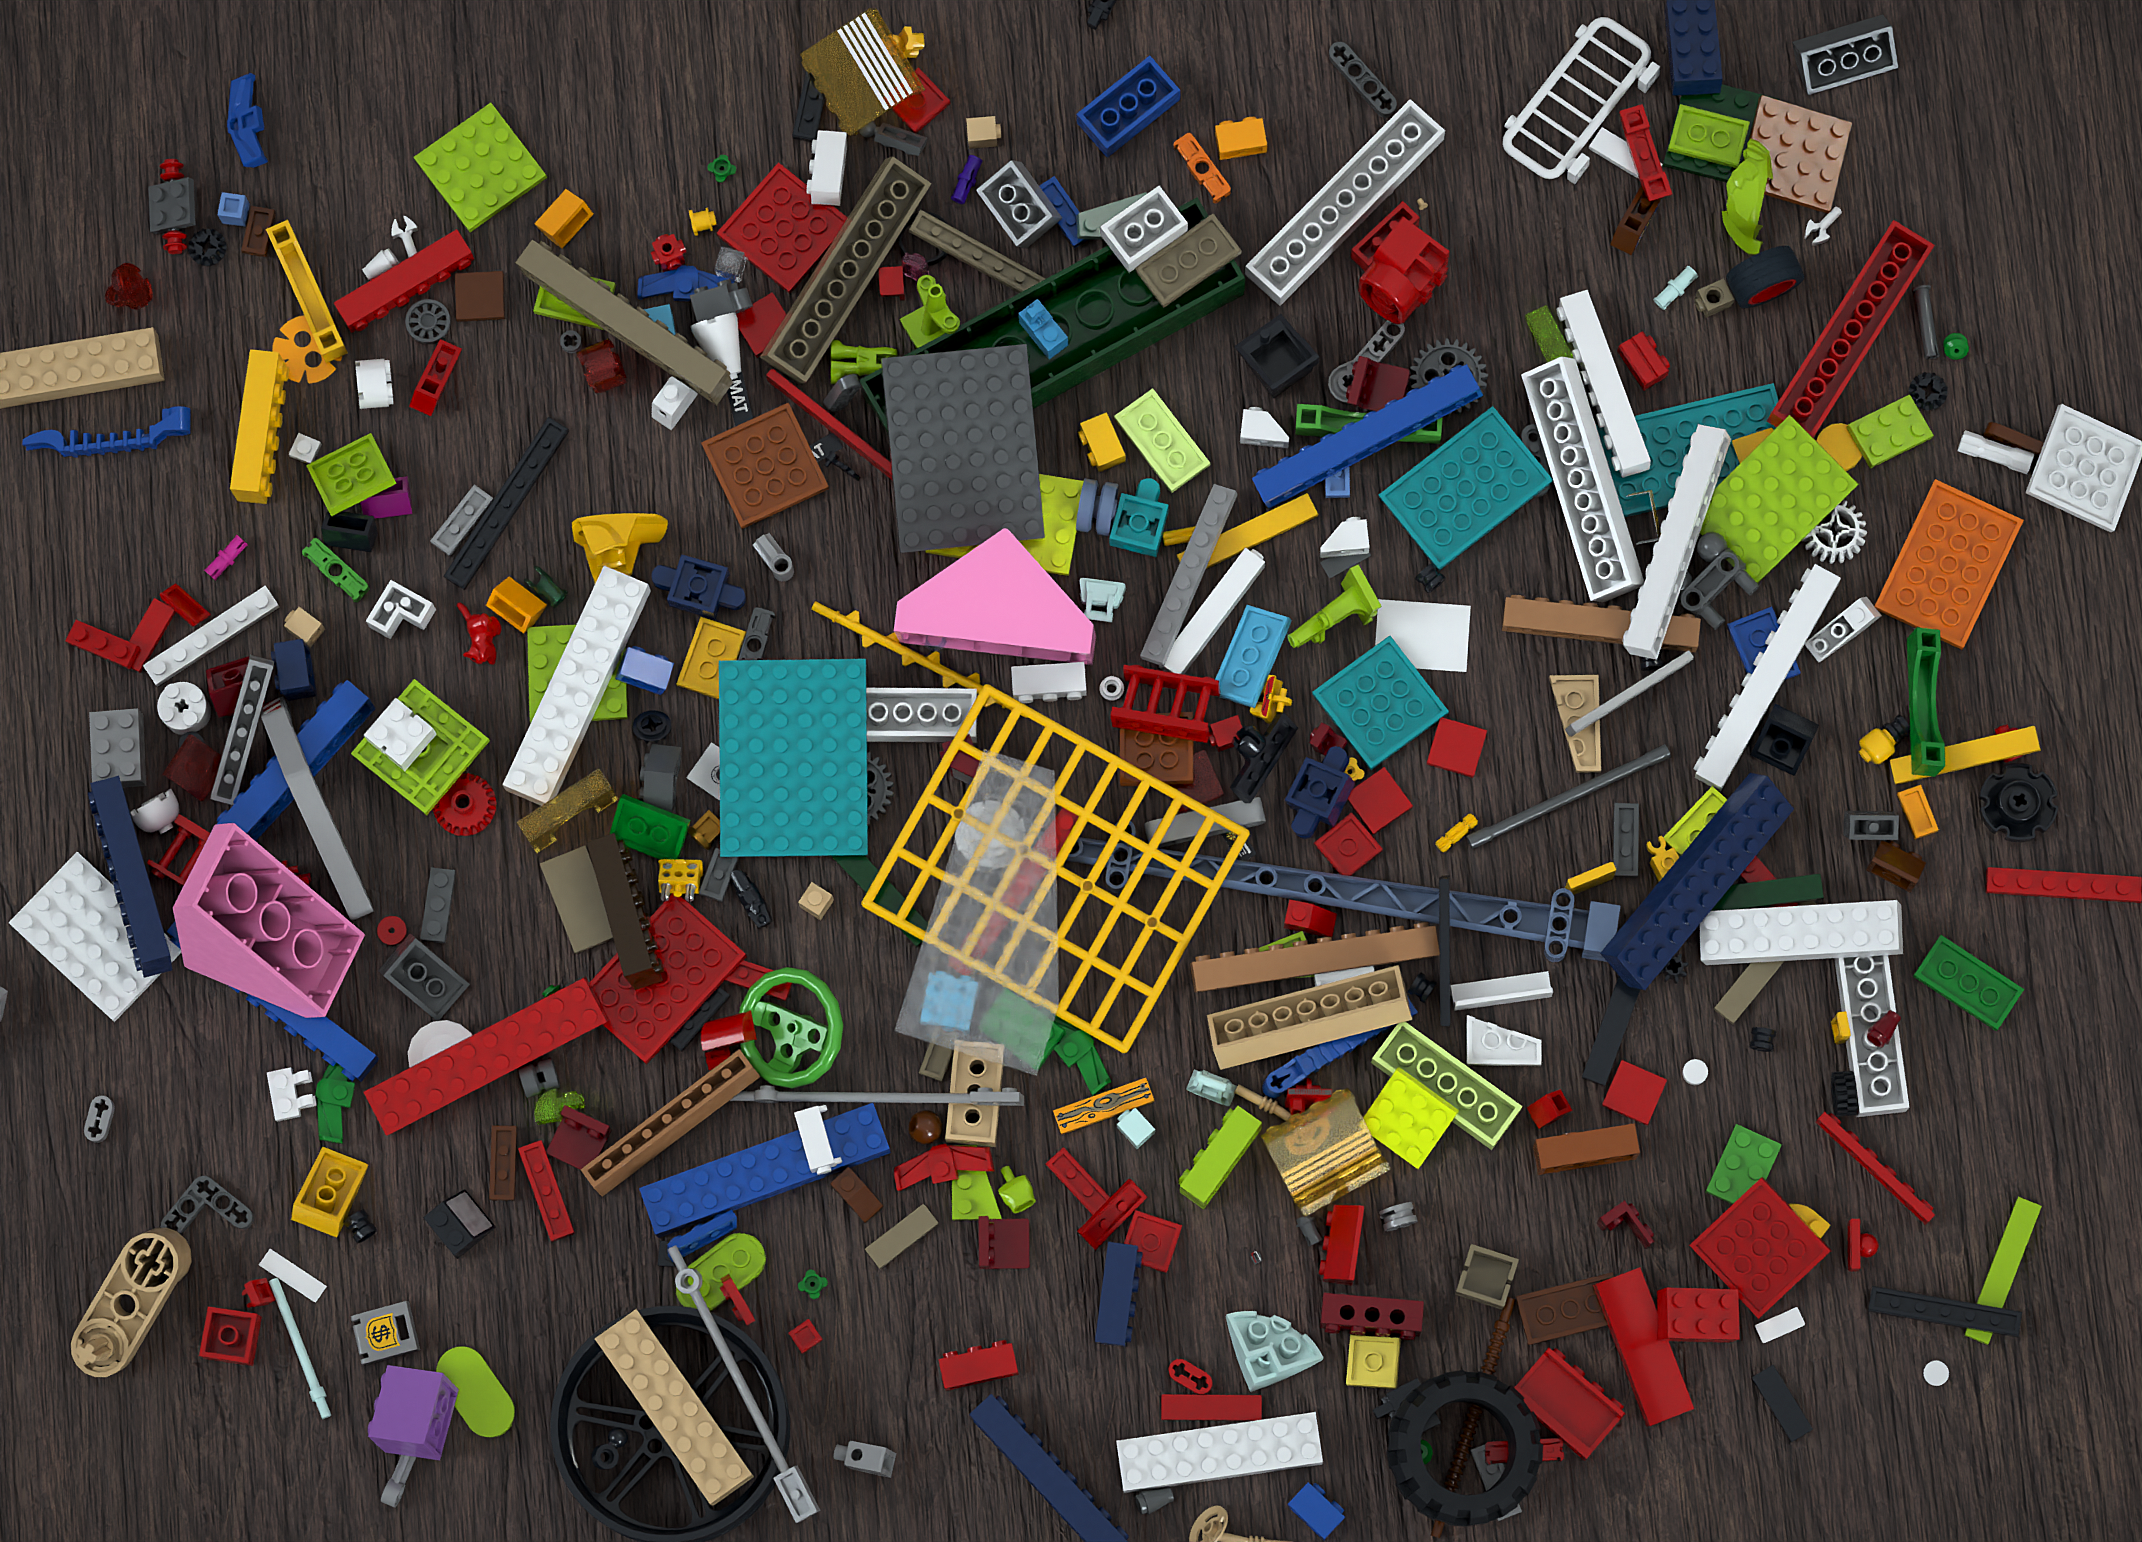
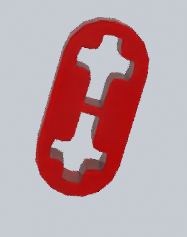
M1176 1359L1170 1364L1169 1375L1178 1384L1198 1395H1205L1211 1390L1212 1379L1206 1372L1183 1359ZM1183 1364L1185 1366L1184 1371L1190 1374V1376L1187 1378L1181 1374L1179 1377H1176L1173 1367H1179ZM1195 1377L1200 1380L1202 1377H1205V1383L1208 1387H1202L1200 1390L1196 1389L1197 1383L1192 1381L1191 1378Z

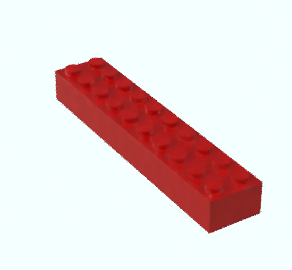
M1895 220L1892 221L1767 419L1768 423L1777 428L1791 415L1814 438L1935 246L1934 244Z
M585 976L382 1081L363 1093L387 1136L606 1023L609 1019Z

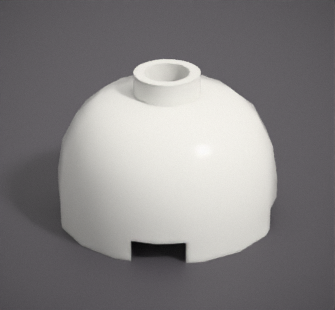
M172 789L165 792L166 797L161 793L143 803L142 807L138 808L137 811L135 809L130 811L132 820L140 829L150 833L159 830L160 834L173 828L172 822L179 814V803Z

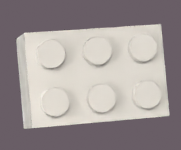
M1160 186L1100 227L1101 237L1129 273L1188 231L1187 221Z

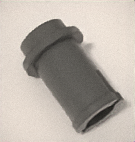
M1308 1213L1296 1220L1298 1223L1296 1227H1300L1310 1247L1322 1241L1323 1238H1321L1313 1222L1314 1217H1311Z

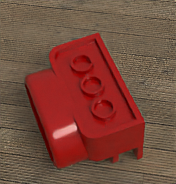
M1403 217L1373 255L1372 264L1360 277L1359 294L1364 302L1378 315L1394 324H1403L1416 307L1419 308L1421 304L1425 305L1433 295V289L1436 286L1440 287L1446 280L1450 251Z

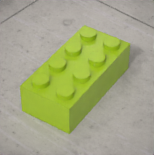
M1239 1106L1235 1110L1231 1108L1222 1119L1223 1127L1220 1131L1217 1128L1208 1138L1209 1142L1207 1144L1209 1146L1207 1149H1200L1193 1159L1194 1167L1192 1170L1186 1169L1179 1179L1180 1193L1202 1209H1205L1262 1129V1122Z

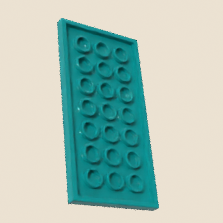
M1774 383L1634 416L1651 460L1650 469L1624 478L1621 477L1619 470L1615 471L1611 458L1614 455L1611 449L1608 450L1606 448L1604 428H1599L1596 425L1624 518L1653 511L1649 492L1627 496L1632 493L1652 490L1656 510L1668 507L1669 501L1674 497L1676 491V480L1683 471V459L1689 453L1691 447V436L1696 432L1698 424L1725 429L1731 438L1715 486L1716 488L1740 464L1732 440L1768 428L1776 429L1775 426L1767 422L1771 412L1778 403Z

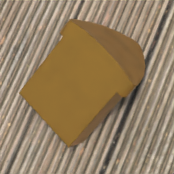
M708 810L688 829V833L701 847L709 850L711 844L720 836V820Z

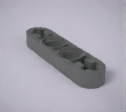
M1344 42L1332 44L1329 49V60L1379 116L1384 118L1391 117L1397 107L1395 97ZM1335 50L1339 52L1344 50L1343 56L1348 61L1344 67L1342 66L1344 65V60L1341 56L1335 57ZM1356 65L1360 67L1362 73L1356 77L1351 76L1348 72L1351 66ZM1367 83H1374L1377 86V91L1373 94H1368L1364 91V86ZM1381 93H1383L1381 95L1382 101L1384 103H1391L1390 110L1387 108L1381 109L1382 102L1378 99Z

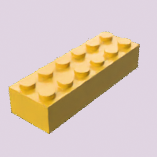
M250 349L230 484L231 492L237 501L267 504V497L272 495L270 476L275 473L276 460L273 459L274 451H277L279 447V437L276 436L277 427L281 428L282 425L280 407L281 404L284 405L286 399V391L283 390L284 381H288L289 367H286L285 361L279 352Z

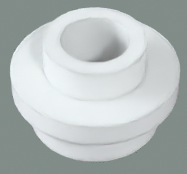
M1110 676L1103 679L1100 684V693L1103 698L1115 701L1123 695L1124 685L1119 678ZM1110 685L1117 688L1114 693L1108 692L1107 688Z

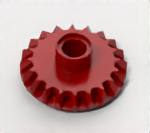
M461 774L434 806L433 812L440 826L449 833L458 836H470L481 832L490 824L496 812V797L486 780L478 775ZM467 798L470 800L466 808L458 807V802L461 799Z

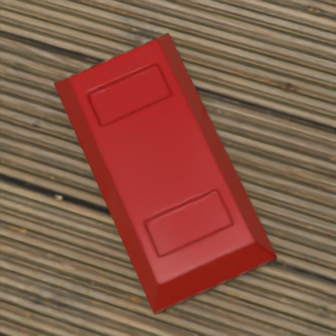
M176 583L160 593L161 599L192 627L211 615Z

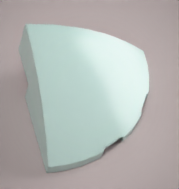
M1241 1311L1226 1315L1236 1357L1250 1392L1284 1380L1323 1360L1320 1350L1307 1334L1301 1335L1291 1327V1322L1275 1315L1271 1318L1257 1315L1256 1311Z

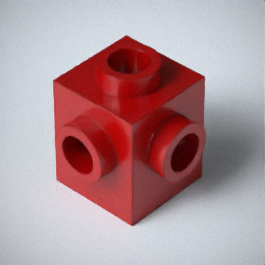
M674 234L661 235L652 243L654 251L650 252L655 265L660 264L663 272L675 270L682 264H685L683 254L686 253V249L682 240L677 241Z

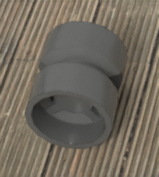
M552 1058L538 1061L537 1066L528 1064L518 1068L527 1098L541 1094L543 1089L549 1092L561 1088ZM543 1071L546 1081L540 1083L538 1073Z

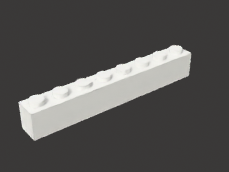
M1588 290L1560 298L1559 307L1556 308L1559 320L1565 322L1566 329H1564L1568 343L1572 342L1575 349L1572 350L1573 358L1576 359L1577 364L1580 363L1582 368L1580 376L1583 385H1588L1589 402L1592 407L1596 406L1598 412L1596 420L1599 428H1604L1606 434L1604 442L1608 450L1611 449L1614 455L1611 459L1615 471L1619 470L1621 477L1624 478L1649 470L1650 457Z

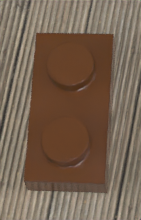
M251 206L241 249L243 254L260 257L267 256L270 238L266 229L273 226L276 214L274 209Z

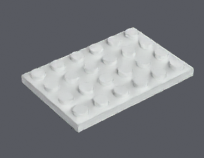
M78 852L67 861L9 922L12 927L114 1022L160 975L157 974L144 978L142 970H136L132 950L135 948L130 949L125 928L127 926L123 925L114 886ZM164 933L172 963L181 953V949L169 941L170 938Z

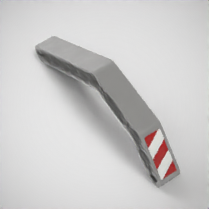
M284 697L263 704L261 718L283 775L350 920L353 921L374 912L372 903L310 771L292 725V716Z

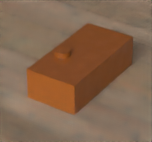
M1635 1123L1536 1139L1533 1145L1538 1175L1636 1160L1640 1154Z

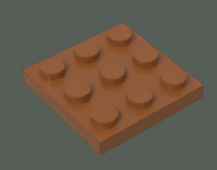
M1181 712L1180 718L1192 720L1194 715L1193 712ZM1156 713L1165 716L1170 715V713ZM1120 728L1121 759L1168 785L1194 784L1193 740ZM1120 769V786H1139L1141 783L1139 779Z

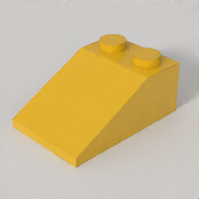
M322 1147L293 1204L291 1220L338 1237L367 1171L368 1164Z

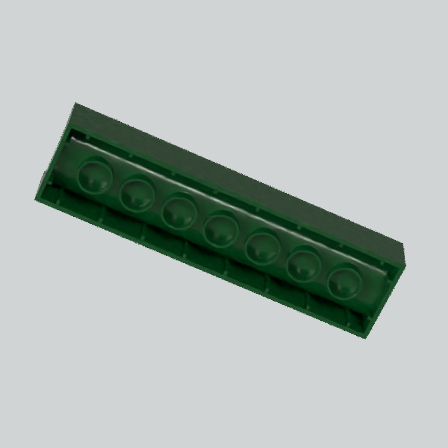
M1198 197L1177 208L1188 223V231L1208 217ZM1106 246L959 326L955 333H945L904 356L1027 344L1032 407L1034 409L1243 296L1245 277L1233 259L1163 308L1136 273L1135 269L1129 273L1111 248ZM1037 299L1068 337V346L1051 359L1046 357L1019 323L1018 313ZM882 368L860 379L859 382L865 402L869 403L888 434Z

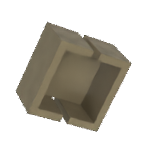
M1471 1244L1463 1269L1468 1271H1462L1455 1295L1503 1310L1511 1286L1506 1283L1511 1284L1519 1259Z

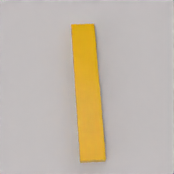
M1308 493L1220 534L1206 569L1241 553L1245 548L1250 549L1317 517L1318 513ZM1184 552L1177 554L1179 562L1181 561Z
M2031 726L1946 746L1945 767L1937 775L2041 751L2036 727ZM1911 755L1890 760L1896 785L1931 777L1912 775Z

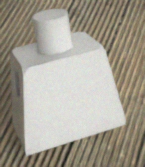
M671 376L652 402V418L672 430L698 393Z

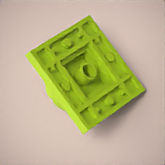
M414 679L397 699L413 711L414 715H418L435 730L437 735L425 747L426 750L419 754L406 771L402 770L386 754L384 755L369 743L365 737L352 751L351 755L425 815H428L490 740Z

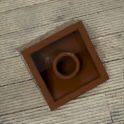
M1882 840L1866 871L1910 893L1917 884L1926 862L1922 861V857L1912 851L1907 853L1901 850L1900 845L1891 840L1886 842Z

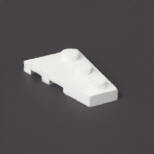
M1467 1015L1466 1065L1541 1066V1040Z

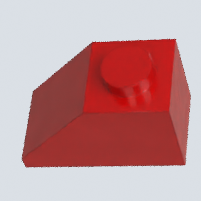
M1289 899L1284 928L1332 938L1337 914L1314 904Z

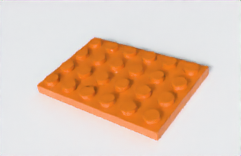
M1935 479L1874 607L1878 611L1914 628L1940 630V640L1963 650L2024 520Z

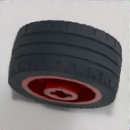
M1783 245L1749 257L1732 268L1726 275V278L1741 308H1752L1790 292L1801 284L1804 280V274L1791 247Z

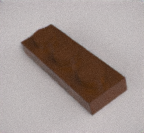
M492 1125L490 1201H515L517 1126Z

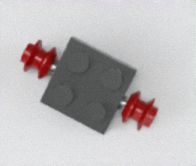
M166 159L164 163L160 164V168L165 170V173L161 174L160 178L166 181V183L148 187L150 232L154 234L167 232L162 238L167 240V244L163 245V249L167 250L169 254H180L182 250L187 248V245L182 243V240L186 239L187 236L179 231V229L196 225L194 180L189 177L184 178V174L179 173V169H182L184 165L177 159Z

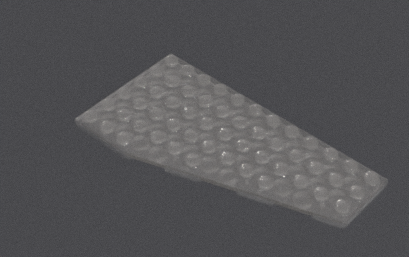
M984 749L894 1031L1037 1076L1059 1006L1055 772Z

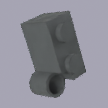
M730 279L718 282V287L708 289L707 286L694 290L695 294L690 295L697 322L708 321L729 313L738 314L753 307L748 288L739 289L737 283H731Z

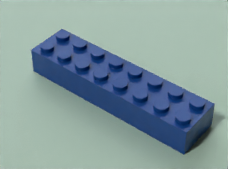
M348 680L344 684L339 683L332 692L333 696L327 702L323 701L317 707L316 715L311 720L307 719L299 728L300 732L297 734V738L313 777L317 775L376 709L370 699ZM276 755L267 763L266 766L268 768L251 780L250 788L245 793L241 792L234 799V805L229 811L225 810L220 814L217 824L235 823L253 840L257 841L289 806L294 797Z

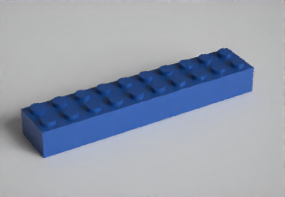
M870 1103L823 1121L833 1158L841 1157L842 1163L831 1167V1172L817 1175V1172H811L800 1131L797 1130L639 1188L657 1238L669 1235L712 1219L721 1212L726 1213L731 1209L732 1211L838 1173L847 1167L851 1168L891 1153L874 1104Z

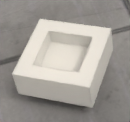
M298 433L289 456L310 464L314 462L322 444L320 441Z

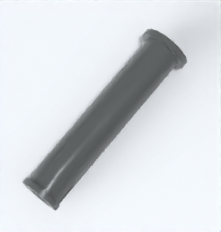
M1920 285L1911 289L1915 293L1924 359L1940 357L1929 294L1930 285Z

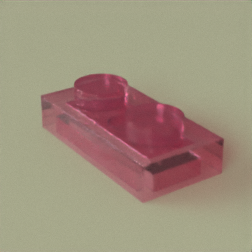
M906 252L902 258L904 275L916 281L921 276L929 275L928 264L925 262L926 259L917 253L911 255Z

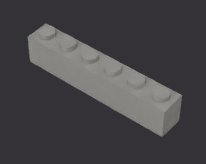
M254 655L249 657L210 798L212 800L234 805L233 801L238 794L274 666V661Z

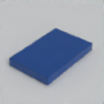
M1773 607L1726 625L1746 673L1753 674L1757 667L1753 665L1759 652L1765 653L1769 646L1765 644L1771 631L1776 633L1780 626L1777 623L1778 619ZM1796 660L1784 680L1801 673Z

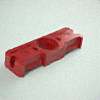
M1561 1438L1540 1439L1541 1444H1543L1542 1461L1557 1460V1458H1559V1461H1562L1564 1459V1452L1562 1451L1563 1440ZM1508 1441L1487 1442L1485 1444V1463L1487 1465H1491L1490 1461H1492V1464L1507 1463Z

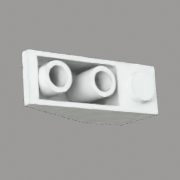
M1867 597L1859 598L1805 642V646L1820 663L1864 631L1882 615Z

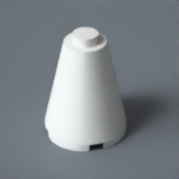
M736 313L717 316L714 319L704 320L691 325L692 333L701 349L708 354L707 357L713 362L717 359L726 365L727 370L731 373L729 376L732 380L738 378L737 373L741 372L738 317Z

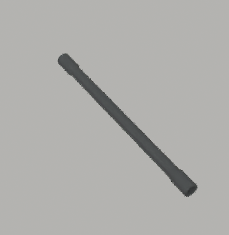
M1665 744L1657 747L1637 759L1516 815L1466 836L1471 849L1481 846L1501 834L1635 772L1671 758L1670 752Z

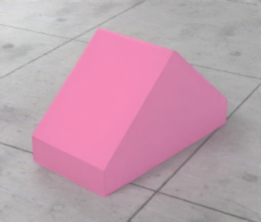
M1007 528L993 535L897 602L894 632L900 643L1068 663L1084 662L1085 665H1093L1096 641L1094 625Z
M235 823L214 825L173 906L183 963L186 968L305 1018L326 1016L365 936L361 930Z

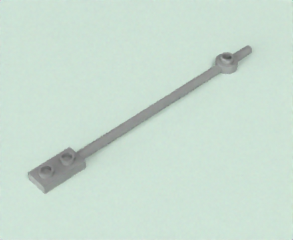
M763 1085L760 1086V1090L741 1091L730 1100L755 1101L759 1103H973L974 1105L1024 1106V1096L1017 1092L1016 1088H1002V1092H993L992 1088H978V1092L970 1093L775 1091L774 1086Z
M677 1245L669 1248L668 1252L679 1272L675 1279L676 1287L680 1292L691 1295L781 1473L774 1477V1480L795 1522L799 1523L819 1512L820 1509L798 1465L789 1468L710 1313L699 1291L702 1286L701 1274L696 1269L687 1267ZM690 1276L694 1280L692 1285H689L688 1278Z

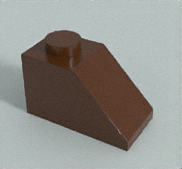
M849 1167L830 1183L831 1187L864 1223L883 1208L879 1200Z

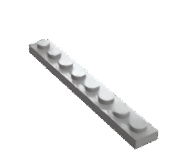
M1216 484L1213 485L1140 657L1143 660L1161 666L1165 665L1238 495L1235 490Z

